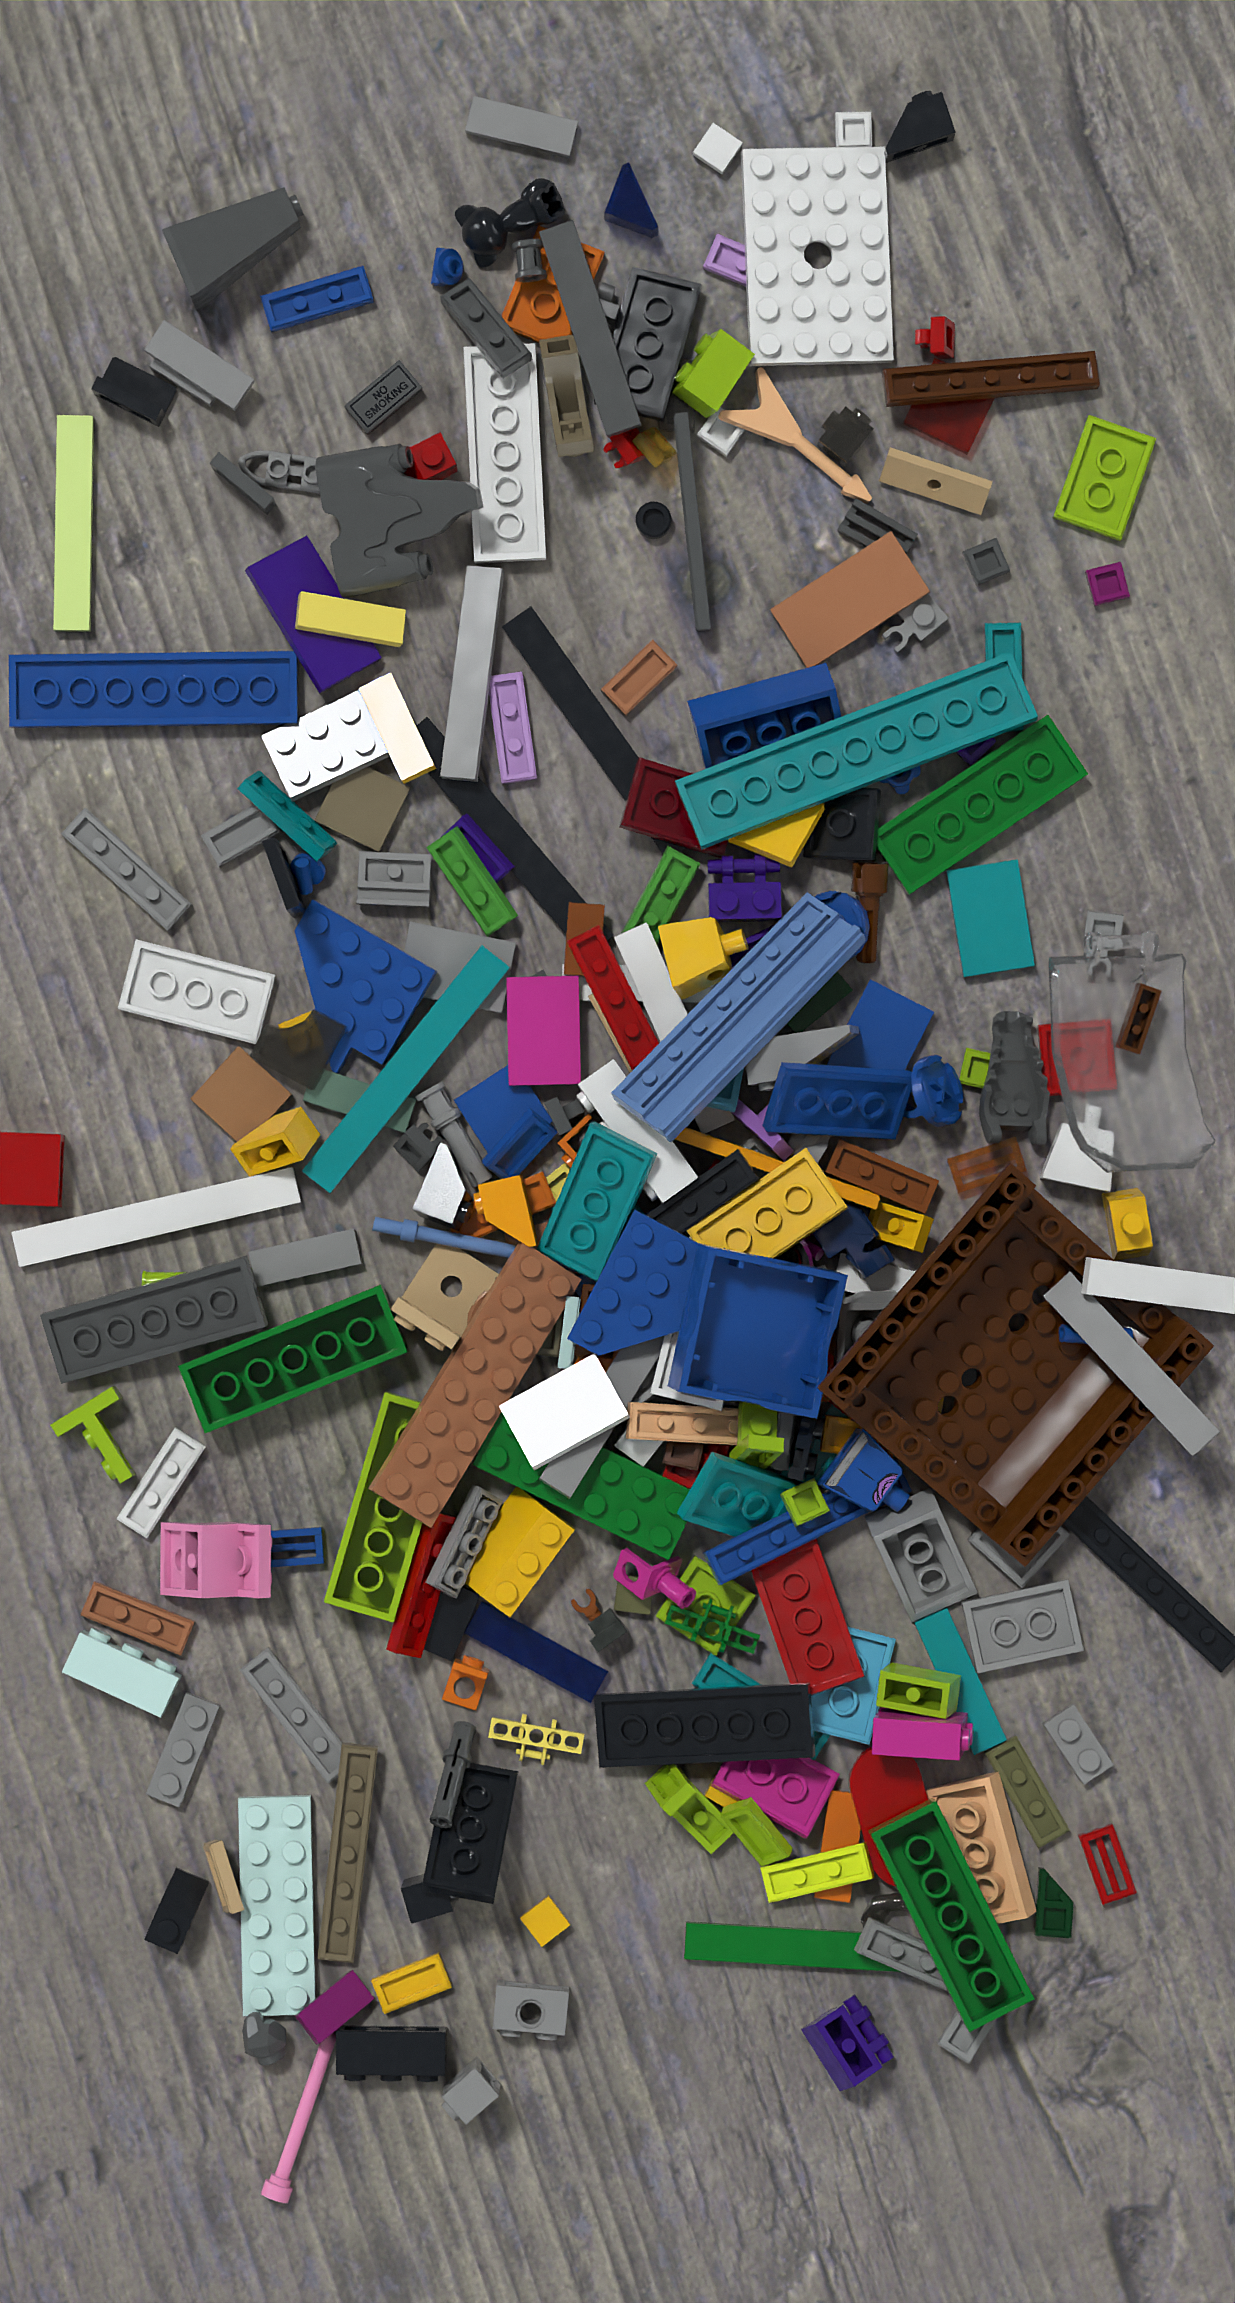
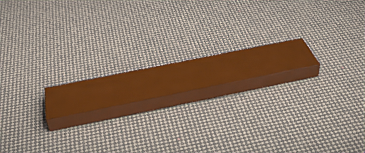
M1095 351L885 368L882 371L886 407L1098 389L1100 386Z

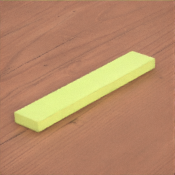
M57 415L53 630L56 632H91L94 417L88 415Z

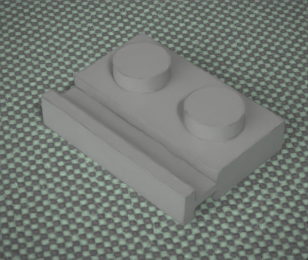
M359 851L357 904L429 908L432 855Z

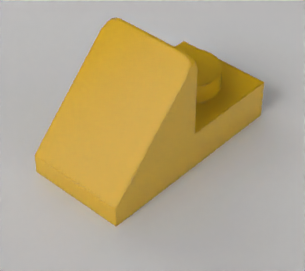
M879 1202L876 1210L871 1208L868 1216L869 1221L880 1234L877 1238L878 1240L923 1253L934 1220L933 1218Z

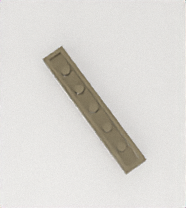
M343 1742L341 1745L317 1957L320 1960L354 1963L378 1746Z

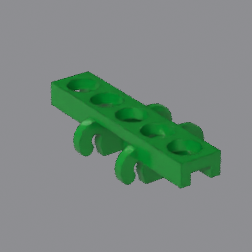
M710 1598L708 1604L703 1603L702 1608L706 1609L704 1615L687 1609H681L673 1604L670 1605L665 1624L691 1632V1642H695L698 1634L721 1642L720 1652H724L726 1645L754 1654L760 1634L728 1624L730 1618L735 1619L736 1614L732 1613L734 1606L731 1605L729 1610L713 1605V1599ZM674 1611L685 1614L684 1622L680 1624L672 1621L671 1614ZM709 1612L726 1617L725 1622L708 1617ZM691 1617L697 1619L694 1628L688 1625ZM709 1622L717 1623L719 1625L718 1634L714 1636L708 1635L705 1631L706 1625ZM731 1631L736 1632V1638L733 1641L728 1640ZM742 1635L754 1639L750 1647L740 1644L739 1640Z

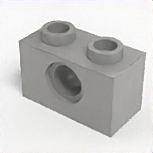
M497 1980L493 2029H499L500 2035L508 2037H521L522 2032L536 2033V2038L542 2040H557L558 2035L565 2036L569 1987ZM526 2003H535L540 2007L541 2014L537 2019L528 2020L522 2016L521 2007Z

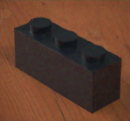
M342 2025L336 2030V2075H344V2080L363 2081L366 2080V2075H380L381 2081L388 2082L401 2081L402 2076H417V2081L420 2082L438 2081V2076H445L447 2027Z

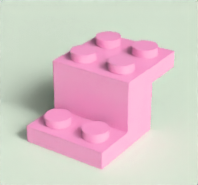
M161 1522L160 1595L192 1598H271V1548L273 1543L271 1525L237 1522Z

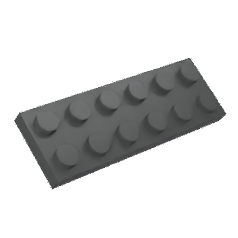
M247 1255L44 1312L40 1315L61 1384L249 1332L268 1325Z

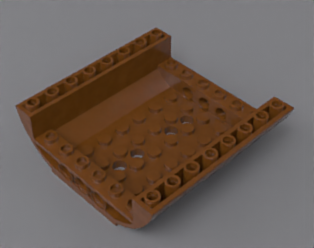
M1009 1162L818 1385L817 1389L975 1526L1026 1567L1152 1420L1154 1415L1088 1344L1060 1342V1325L1068 1323L1046 1300L1040 1304L1033 1302L1032 1294L1037 1287L1044 1285L1049 1291L1069 1272L1082 1284L1086 1257L1114 1260L1034 1189L1036 1185ZM1092 1295L1122 1328L1132 1329L1133 1339L1178 1387L1181 1386L1214 1347L1190 1323L1176 1316L1163 1304ZM1022 1313L1025 1318L1023 1327L1018 1331H1011L1009 1329L1010 1318L1014 1314ZM975 1368L978 1372L976 1382L971 1386H963L961 1380L963 1373L967 1369ZM945 1396H953V1409L945 1414L939 1413V1401Z

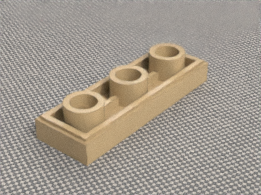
M891 447L879 479L880 482L979 515L982 514L993 482Z

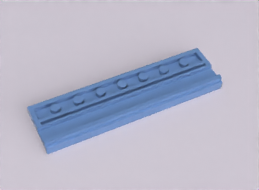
M807 892L611 1092L614 1100L663 1135L667 1141L672 1142L865 943V936L860 928L855 924L852 926L841 919L839 913Z

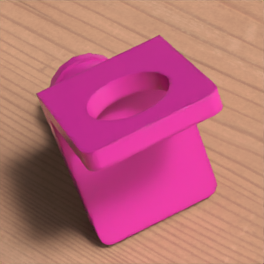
M628 1548L621 1550L613 1577L641 1600L662 1592L676 1603L679 1608L684 1609V1607L687 1608L693 1602L696 1596V1590L692 1587L690 1588L677 1577L683 1560L679 1556L651 1567ZM627 1562H631L636 1566L638 1570L637 1581H632L627 1576L625 1570Z

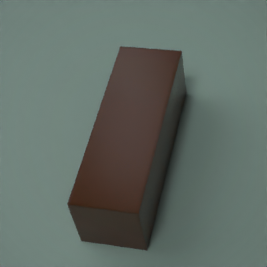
M1136 983L1115 1045L1116 1048L1138 1055L1141 1054L1162 990L1142 983Z

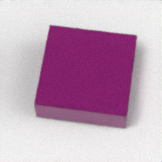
M1121 561L1085 571L1094 607L1130 597Z

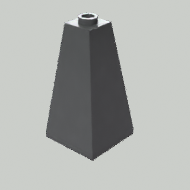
M285 187L162 229L196 311L204 308L301 228L298 217L304 214L296 195L289 197Z

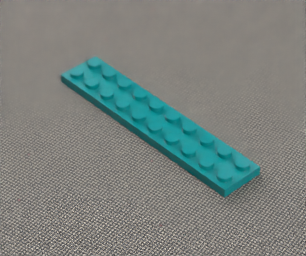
M1008 652L675 780V786L702 850L1037 721L1038 715L1011 652Z

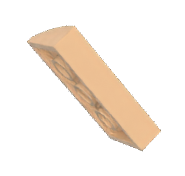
M999 1771L926 1789L928 1800L931 1798L936 1800L997 1924L1025 1919L1037 1912Z

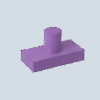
M738 1099L735 1113H731L778 1157L785 1161L794 1150L776 1132H767L762 1126L768 1105L756 1115Z

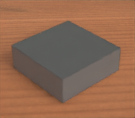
M997 538L963 551V556L976 586L1010 572Z

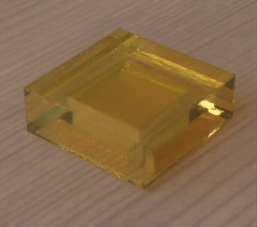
M656 427L641 432L632 440L655 468L669 462L677 454L673 446Z

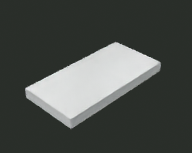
M136 939L118 1009L258 1045L276 975Z

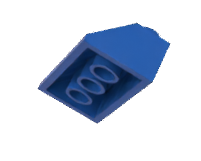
M827 663L687 701L705 769L842 717L836 688Z

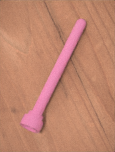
M332 2033L319 2044L275 2174L271 2173L270 2179H265L261 2195L271 2200L288 2203L293 2188L290 2187L292 2180L289 2179L336 2042L335 2033Z

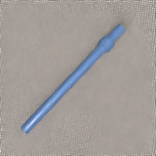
M375 1217L372 1231L400 1236V1240L414 1243L416 1239L509 1258L516 1247L513 1244L419 1226L418 1221L408 1219L400 1222ZM550 1258L551 1260H553L554 1262H556L557 1264H559L560 1266H562V1267L565 1268L566 1270H568V1271H573V1272H577V1271H575V1270H573V1269H571V1268H569V1267H567V1266H565V1265L559 1263L558 1261H556V1260Z

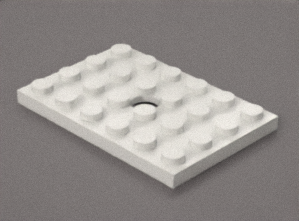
M885 146L742 149L741 169L749 350L755 354L749 366L893 362ZM821 242L830 249L831 262L828 266L822 269H815L805 261L804 250L809 244Z

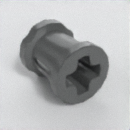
M541 239L520 240L511 244L512 250L516 252L518 267L515 281L535 282L547 278V272L542 268L540 249L544 246Z

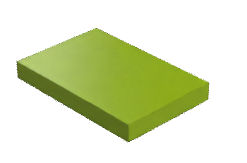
M1088 415L1053 518L1121 541L1156 438Z

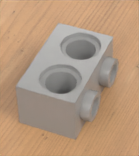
M476 2057L444 2085L442 2098L445 2102L442 2106L454 2121L460 2118L466 2125L499 2096L501 2083L484 2063Z

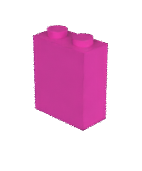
M881 1707L873 1718L872 1754L959 1761L964 1751H969V1747L972 1745L974 1726L973 1723H967L968 1713L954 1712L947 1719Z

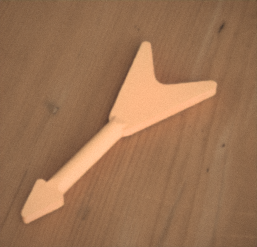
M759 367L755 372L760 403L759 408L753 410H722L718 418L721 421L786 446H793L842 487L841 494L853 499L857 498L863 503L868 504L872 497L857 474L850 476L802 435L801 429L764 368Z

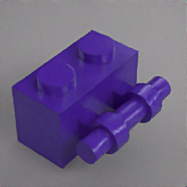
M733 855L722 856V859L707 860L708 874H722V883H708V918H715L717 922L779 921L782 918L781 882H766V873L780 872L779 862L765 858L762 855H754V859H733ZM733 873H754L755 882L733 883Z
M855 1994L843 2001L844 2005L828 2010L801 2029L839 2091L855 2087L881 2069V2064L894 2057L887 2046L889 2043L884 2033L880 2034L869 2017L872 2015L866 2005L862 2006Z

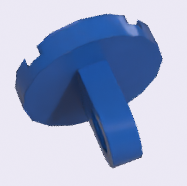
M939 1055L921 1058L914 1064L911 1074V1092L917 1107L914 1108L907 1103L903 1117L916 1118L923 1116L933 1126L945 1127L955 1124L961 1117L962 1111L958 1110L959 1104L963 1103V1090L955 1069L949 1063L944 1064L941 1061L942 1057Z

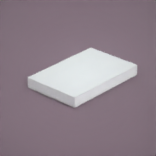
M595 1353L499 1406L533 1470L540 1468L630 1418Z

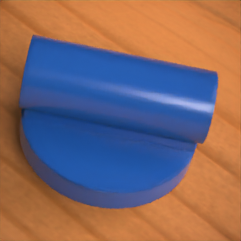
M436 248L431 284L439 287L456 284L463 274V261L460 254L454 249Z
M306 853L296 855L290 864L291 871L297 878L299 893L302 895L312 893L313 885L319 884L326 875L324 864L320 860L315 861Z

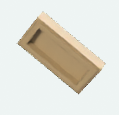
M212 1840L204 1843L203 1849L223 1912L234 1914L243 1911L244 1907L223 1841Z

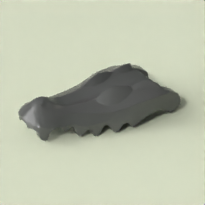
M1003 1011L993 1017L992 1049L979 1106L981 1126L988 1144L1000 1143L1002 1138L1001 1130L1028 1131L1030 1142L1033 1145H1044L1047 1140L1046 1116L1050 1092L1047 1089L1048 1079L1041 1072L1043 1060L1039 1058V1049L1032 1044L1031 1025L1033 1018L1019 1011Z

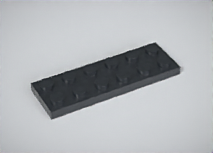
M810 1683L601 1693L594 1695L599 1768L811 1758L815 1756Z

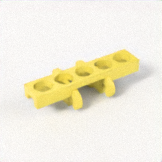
M522 1714L521 1722L496 1717L491 1719L488 1738L522 1743L521 1749H516V1754L520 1755L519 1761H522L524 1756L541 1759V1765H544L545 1759L550 1760V1754H546L547 1748L581 1754L585 1733L557 1729V1720L552 1719L551 1728L526 1724L527 1714ZM497 1723L507 1725L508 1731L506 1734L494 1733V1726ZM514 1727H520L518 1737L511 1734ZM533 1729H539L543 1732V1739L538 1743L530 1740L529 1734ZM554 1734H560L561 1742L559 1744L553 1743ZM568 1736L577 1737L579 1745L577 1747L566 1746L565 1739ZM525 1745L543 1747V1752L525 1749Z

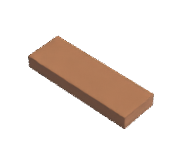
M97 1581L93 1582L81 1612L83 1617L178 1655H182L195 1624L194 1620Z

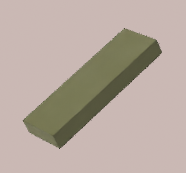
M1016 1735L984 1752L994 1771H999L1004 1789L1038 1848L1070 1831Z

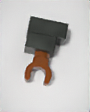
M586 1589V1593L591 1599L590 1604L587 1607H581L575 1599L571 1600V1604L576 1611L584 1613L589 1619L590 1623L588 1625L596 1635L590 1642L596 1651L599 1652L628 1630L611 1608L601 1613L596 1605L595 1593L591 1589Z

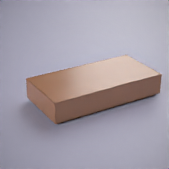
M652 640L601 691L627 716L678 665Z

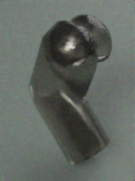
M899 1893L874 1896L862 1913L861 1923L863 1928L868 1917L884 1923L890 1912L907 1910Z

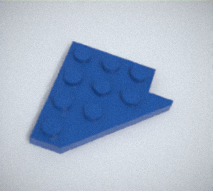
M312 899L295 929V934L331 1070L335 1073H340L353 1048L376 1062L385 1065L434 979L437 970Z
M635 1209L567 1339L600 1356L678 1332L698 1242Z

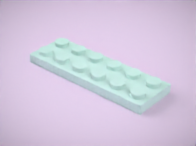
M311 1795L239 1797L240 1897L244 1910L241 1911L243 2016H248L252 2012H260L262 2016L296 2015L316 1999Z

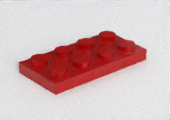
M817 1539L811 1540L751 1570L790 1684L810 1683L812 1696L865 1677Z

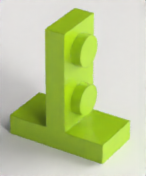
M112 1386L50 1424L57 1437H60L83 1423L86 1429L82 1431V1434L93 1450L98 1447L105 1458L101 1462L105 1472L111 1480L117 1478L121 1484L135 1476L136 1473L99 1415L101 1411L123 1398L117 1387Z
M739 1401L737 1446L729 1452V1457L762 1469H766L784 1452V1438L776 1437L777 1411L757 1404Z
M677 1764L663 1765L644 1783L659 1806L670 1817L673 1816L710 1854L734 1833L720 1816L721 1811L685 1776Z

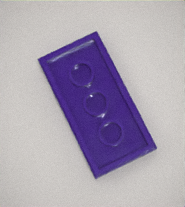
M308 536L293 542L246 568L247 576L319 693L375 664L382 658L372 642L295 629L298 595L301 591L343 598L337 583Z

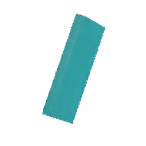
M595 1121L591 1122L536 1250L597 1282L631 1217L658 1153Z

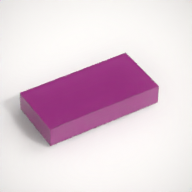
M351 1970L298 2012L295 2017L317 2045L375 1998L356 1973Z

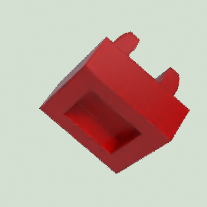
M945 316L931 317V329L915 330V345H920L922 349H930V353L939 359H954L955 323Z
M637 428L609 437L611 442L607 443L603 449L607 453L617 448L621 454L620 460L614 464L615 468H621L642 461L653 453Z

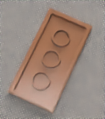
M890 531L770 610L808 668L819 665L929 594L930 591L892 531Z

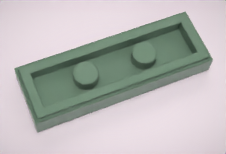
M313 1066L303 1101L347 1115L370 1084ZM408 1096L384 1127L405 1133L417 1099Z

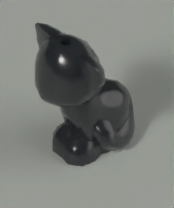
M539 178L529 183L522 191L521 198L507 206L500 215L488 207H476L468 204L459 207L455 211V218L462 227L463 242L473 251L477 265L482 268L491 266L496 261L498 254L505 249L508 232H523L533 226L555 222L557 218L564 216L565 208L555 184L550 180Z

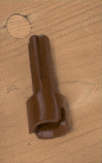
M853 862L851 891L858 895V900L867 911L870 924L868 940L861 952L856 956L859 963H875L878 911L880 897L884 896V893H887L889 864Z

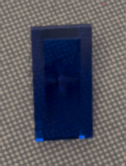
M628 162L621 167L604 212V219L607 222L653 238L658 236L659 227Z

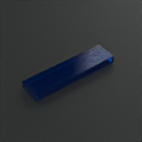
M484 1601L479 1605L465 1631V1634L589 1703L592 1702L594 1695H596L608 1673V1670L515 1618L508 1617Z

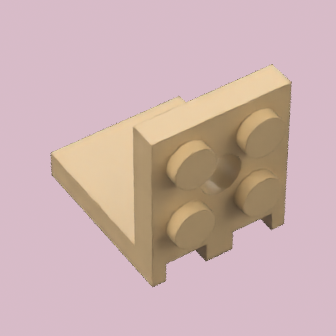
M436 1244L403 1296L398 1297L390 1309L397 1314L393 1320L410 1331H414L416 1327L427 1333L424 1340L441 1351H444L446 1346L454 1349L467 1327V1317L471 1306L474 1305L478 1296L491 1288L495 1282V1277H498L499 1274L460 1248ZM448 1276H456L462 1282V1290L455 1297L446 1296L441 1289L442 1281Z

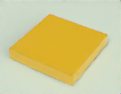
M821 803L728 839V842L792 868L824 812V804Z

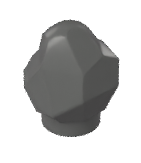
M260 2012L250 2013L245 2018L242 2029L245 2053L256 2057L260 2065H270L278 2062L286 2054L284 2049L286 2045V2029L271 2018L265 2019Z

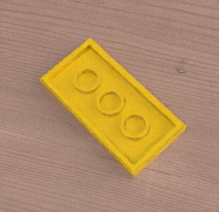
M804 1148L686 1231L694 1241L701 1244L776 1259L844 1212L848 1207L807 1148Z

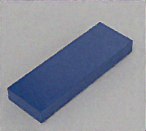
M364 266L260 296L271 333L374 302Z

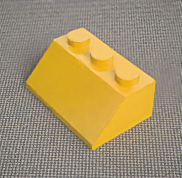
M516 1486L498 1510L497 1517L487 1533L465 1583L501 1612L511 1617L574 1532L575 1527L528 1492Z

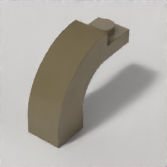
M567 335L539 340L558 457H578L584 453L594 452L578 350L574 336Z

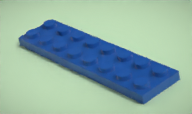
M294 651L9 655L10 728L298 724V657Z

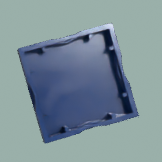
M698 1243L667 1386L678 1392L724 1401H742L757 1404L770 1410L817 1419L823 1394L817 1387L827 1375L829 1345L838 1324L848 1275L833 1270Z

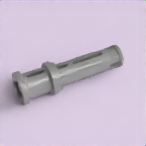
M441 1081L415 1097L417 1101H422L432 1118L430 1124L436 1130L440 1129L458 1163L464 1170L472 1188L493 1176L482 1163L481 1156L459 1120L461 1116L459 1114L460 1110L458 1107H453L444 1091L445 1084Z

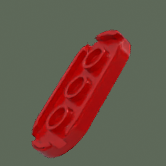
M872 1747L863 1751L853 1764L848 1779L849 1789L862 1837L867 1844L872 1868L883 1881L895 1886L868 1830L927 1801L928 1797L920 1769L912 1757L873 1755Z

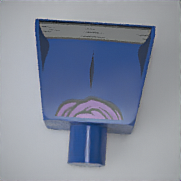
M859 1428L854 1430L817 1482V1485L871 1512H874L881 1502L885 1503L895 1512H898L910 1496L895 1485L903 1472L902 1468L868 1432Z

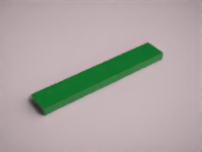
M686 1921L684 1959L901 1972L861 1955L854 1950L862 1933L861 1931Z

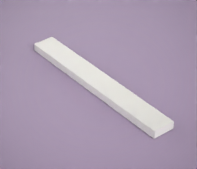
M290 1167L11 1233L19 1267H24L301 1203L294 1168Z

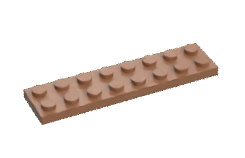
M519 1241L368 1489L431 1528L502 1411L499 1406L510 1399L564 1310L566 1296L573 1295L582 1279L535 1248L528 1247Z

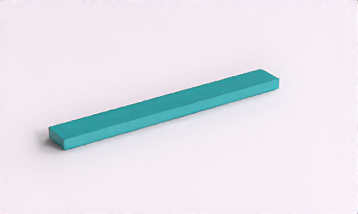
M481 945L315 1153L302 1172L331 1194L510 967Z

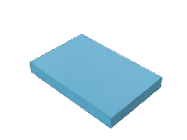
M848 1627L865 1677L811 1696L813 1730L870 1745L873 1733V1718L879 1709V1706H876L880 1670L890 1664L896 1639Z

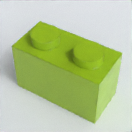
M721 328L711 335L705 333L694 348V351L697 353L691 364L686 362L675 377V380L679 383L672 392L705 418L719 410L755 355Z
M891 1662L880 1670L876 1706L947 1719L957 1711L961 1675Z

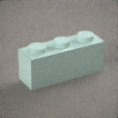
M92 1627L90 1632L86 1630L81 1631L62 1672L161 1718L182 1676L175 1672L177 1666L161 1658H157L155 1662L142 1657L143 1650L131 1644L124 1643L123 1647L109 1642L111 1636L99 1629Z

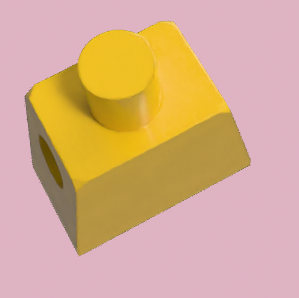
M712 917L658 926L672 987L681 1000L720 982L732 969L729 955L748 950L747 940L742 929L724 934L717 920Z
M1138 1188L1102 1193L1112 1259L1117 1261L1149 1255L1153 1248L1145 1195Z

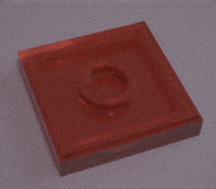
M934 358L932 364L946 363L937 358ZM995 398L911 405L903 424L968 455Z

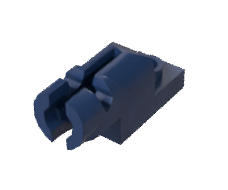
M850 1202L846 1204L848 1209L813 1232V1235L828 1258L846 1250L848 1254L845 1257L861 1273L862 1277L866 1279L895 1259L887 1245L873 1247L875 1239L880 1235L879 1232L875 1230L862 1208L855 1202Z

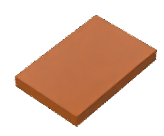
M538 226L533 239H541L539 232L547 228ZM581 242L593 280H595L605 252ZM544 247L540 250L542 268L546 270L547 278L535 282L515 281L501 316L515 334L537 343L542 339L573 334Z

